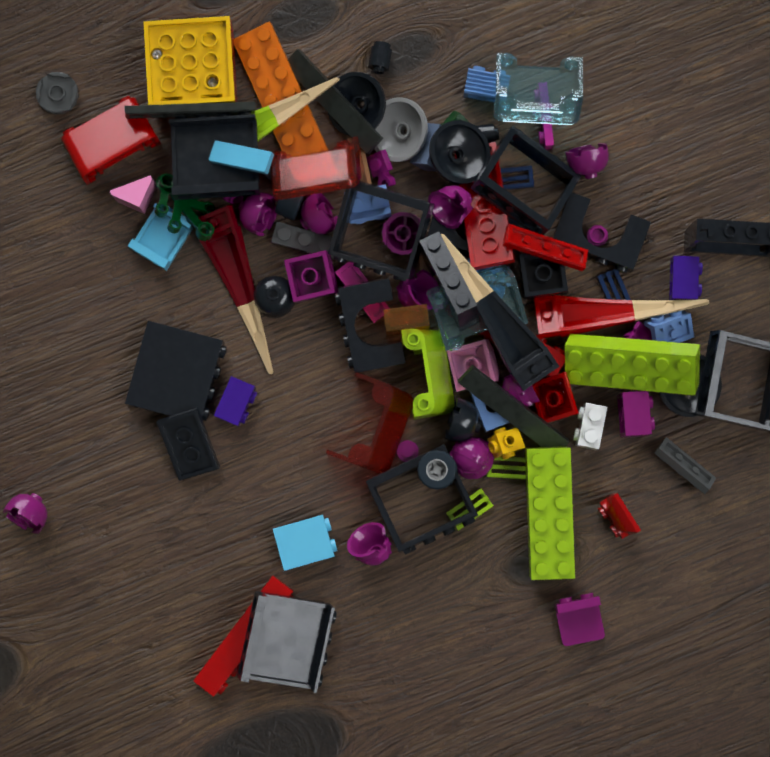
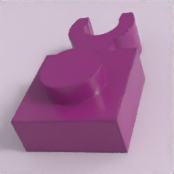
M386 149L367 157V163L373 178L378 177V186L386 184V181L388 186L396 185L395 178L389 173V171L393 170Z

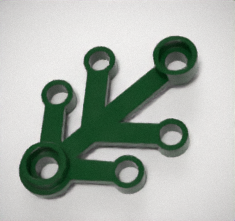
M166 173L159 176L156 180V188L160 191V198L155 208V214L158 217H165L169 210L167 205L168 197L170 196L174 201L172 218L167 225L168 231L174 234L180 231L182 226L180 218L181 212H183L195 227L197 238L201 241L210 240L214 233L213 225L209 222H201L192 209L200 210L202 215L213 212L215 206L210 202L197 201L199 199L174 200L172 196L173 175Z

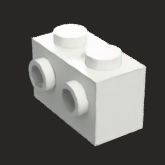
M586 402L583 404V407L579 408L577 419L580 420L579 428H575L573 440L576 441L575 446L598 450L607 407Z

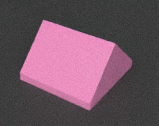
M150 175L110 190V193L118 203L145 214L156 191V183Z

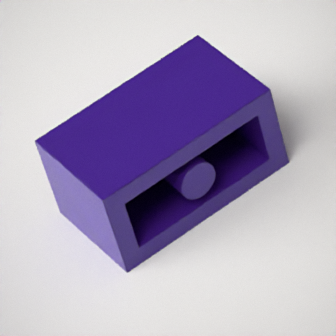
M673 256L670 258L669 300H698V296L701 297L702 284H699V275H702L703 265L702 262H699V257Z
M231 376L214 416L238 427L241 423L245 424L249 412L246 411L249 403L253 404L258 394L255 392L256 387Z

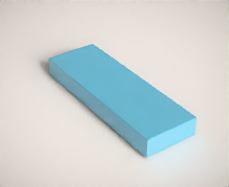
M215 140L209 161L219 165L268 175L274 154L270 151Z

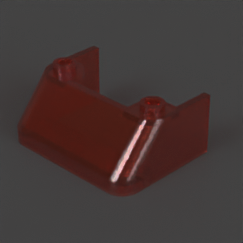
M358 136L353 137L351 143L349 140L339 141L332 150L291 157V154H286V151H274V157L270 166L274 199L282 200L357 186L364 172Z
M356 372L355 379L374 386L372 390L374 401L385 406L370 446L356 444L351 448L348 457L330 450L326 451V455L377 474H382L391 468L413 408V398L409 393L390 384Z

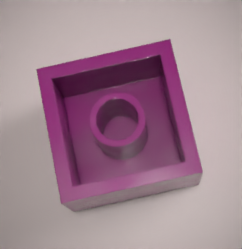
M327 250L284 260L293 302L300 303L334 295L339 292L332 258Z
M649 391L622 392L617 395L620 438L651 435L652 430H655L654 417L650 416V409L653 408L652 395L649 396Z

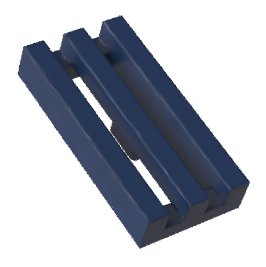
M532 166L501 168L502 174L528 171V175L502 177L503 182L529 180V183L503 185L504 189L534 188Z
M613 269L597 276L606 299L612 298L603 280L604 278H607L616 300H621L611 275H614L624 299L631 300L619 271Z

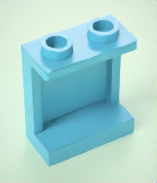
M155 203L152 213L135 240L132 239L128 247L167 271L193 230V226L189 224L188 218L181 214L180 222L182 226L180 231L175 234L169 232L167 225L172 218L171 212L173 209L169 207L165 217H158L155 214L157 205Z
M324 515L273 529L284 571L335 557L334 552L338 550L335 539L330 540L328 531L332 530L329 518L324 519Z

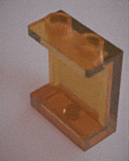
M427 304L383 310L386 337L401 335V330L406 329L429 330L430 323Z

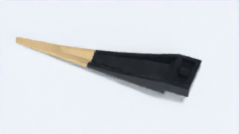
M441 234L478 305V312L508 372L512 375L520 389L525 391L560 367L548 348L496 294L444 234Z

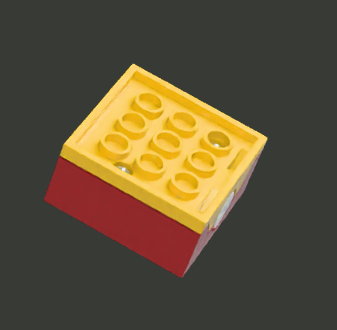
M230 16L143 21L148 105L238 102L234 35Z

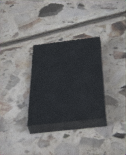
M198 407L157 420L156 423L179 481L220 468Z

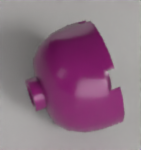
M598 143V148L590 144L572 148L569 152H565L568 166L579 175H585V179L597 177V173L604 170L609 160V151L606 143Z
M318 191L309 195L301 205L300 213L302 218L300 222L306 230L310 229L315 234H328L334 231L338 216L333 217L331 211L334 209L333 206Z
M260 192V195L248 196L245 200L241 201L238 210L242 226L254 235L264 236L265 233L262 232L265 229L270 230L276 220L275 201L278 202V199L270 194Z
M409 212L393 214L383 225V242L393 253L400 255L411 254L421 219Z
M31 493V495L18 494L12 497L2 511L3 513L8 512L6 517L15 525L24 530L30 527L33 529L31 533L34 534L41 532L48 517L46 506L42 503L43 499L35 493Z

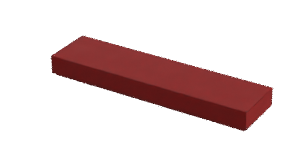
M512 224L506 226L503 246L582 272L585 270L588 249Z

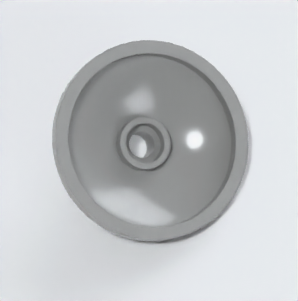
M402 97L386 101L384 117L375 129L383 137L382 141L375 147L376 152L386 149L390 161L393 162L407 161L420 152L427 138L428 123L424 111L416 102Z

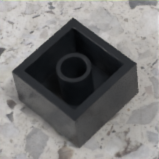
M527 253L519 254L517 259L523 300L564 295L568 292L564 265Z

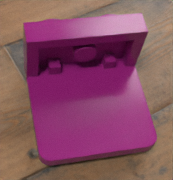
M586 593L580 595L581 599L572 600V597L559 599V603L554 604L561 640L564 646L600 640L605 637L599 605H601L599 596H594L593 593Z

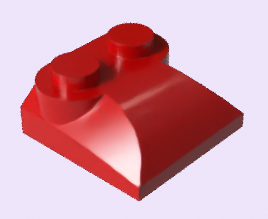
M566 372L539 380L532 385L540 402L535 403L538 416L547 423L579 413Z
M618 493L611 494L599 502L600 507L598 511L604 520L608 518L612 524L609 528L616 538L624 539L641 531Z

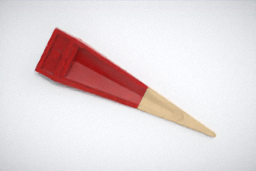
M560 295L534 298L539 339L560 335L561 338L567 337L570 334H580L709 304L707 299L612 300Z

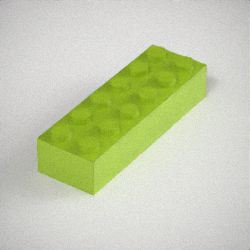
M570 334L565 344V372L569 383L575 385L695 395L699 386L700 344Z
M568 446L525 448L529 577L531 580L575 579L571 448Z

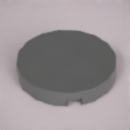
M62 72L47 74L38 82L36 87L38 103L46 112L54 115L65 114L71 111L79 98V91L75 81L68 74Z

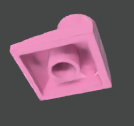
M489 339L447 350L456 392L467 390L458 383V379L472 365L494 382L499 381L497 360Z

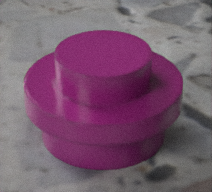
M594 225L587 232L588 242L596 247L604 245L608 239V232L603 226Z
M403 441L397 448V455L402 461L407 462L418 456V447L412 441Z

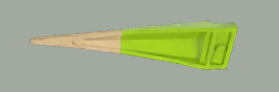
M335 77L308 90L256 110L258 141L336 84L340 79Z

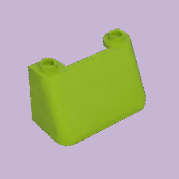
M401 330L402 346L413 350L414 355L423 354L428 393L419 394L414 398L413 419L449 414L455 406L444 335L438 330Z

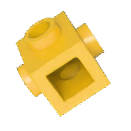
M506 427L493 431L494 435L488 438V447L494 459L503 457V460L516 456V452L525 448L518 428L506 430Z

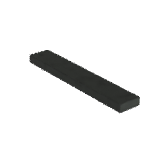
M296 49L288 59L296 79L307 90L328 81L325 75L300 49ZM334 85L316 98L367 154H370L382 141L383 137Z
M255 102L125 106V117L127 119L177 116L196 117L197 115L217 116L221 113L239 115L241 112L255 114L256 108Z
M474 365L458 379V383L541 447H565L569 443L567 437Z

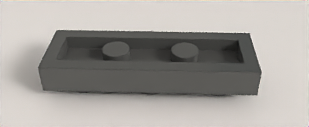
M277 222L271 243L312 254L324 250L329 251L332 237L324 234H315L310 230Z
M667 437L655 451V454L662 461L666 462L679 475L683 476L704 494L710 490L716 480L715 476Z

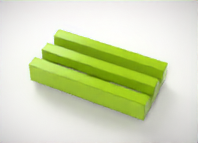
M503 457L494 459L497 461L525 462V458L512 457L503 460ZM493 464L486 477L526 480V475L491 473L492 469L526 471V467Z
M482 488L469 496L471 500L478 495L482 497V499L473 504L474 508L483 502L487 504L477 512L478 517L494 506ZM463 501L446 513L451 521L469 513L466 509L455 518L452 515L465 505ZM461 524V525L457 526L456 528H457V530L459 531V530L462 529L464 526H463V524Z

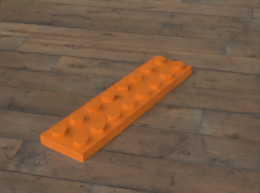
M270 21L233 39L234 46L262 108L302 92ZM306 105L273 130L294 179L307 184L308 190L340 176L309 105Z

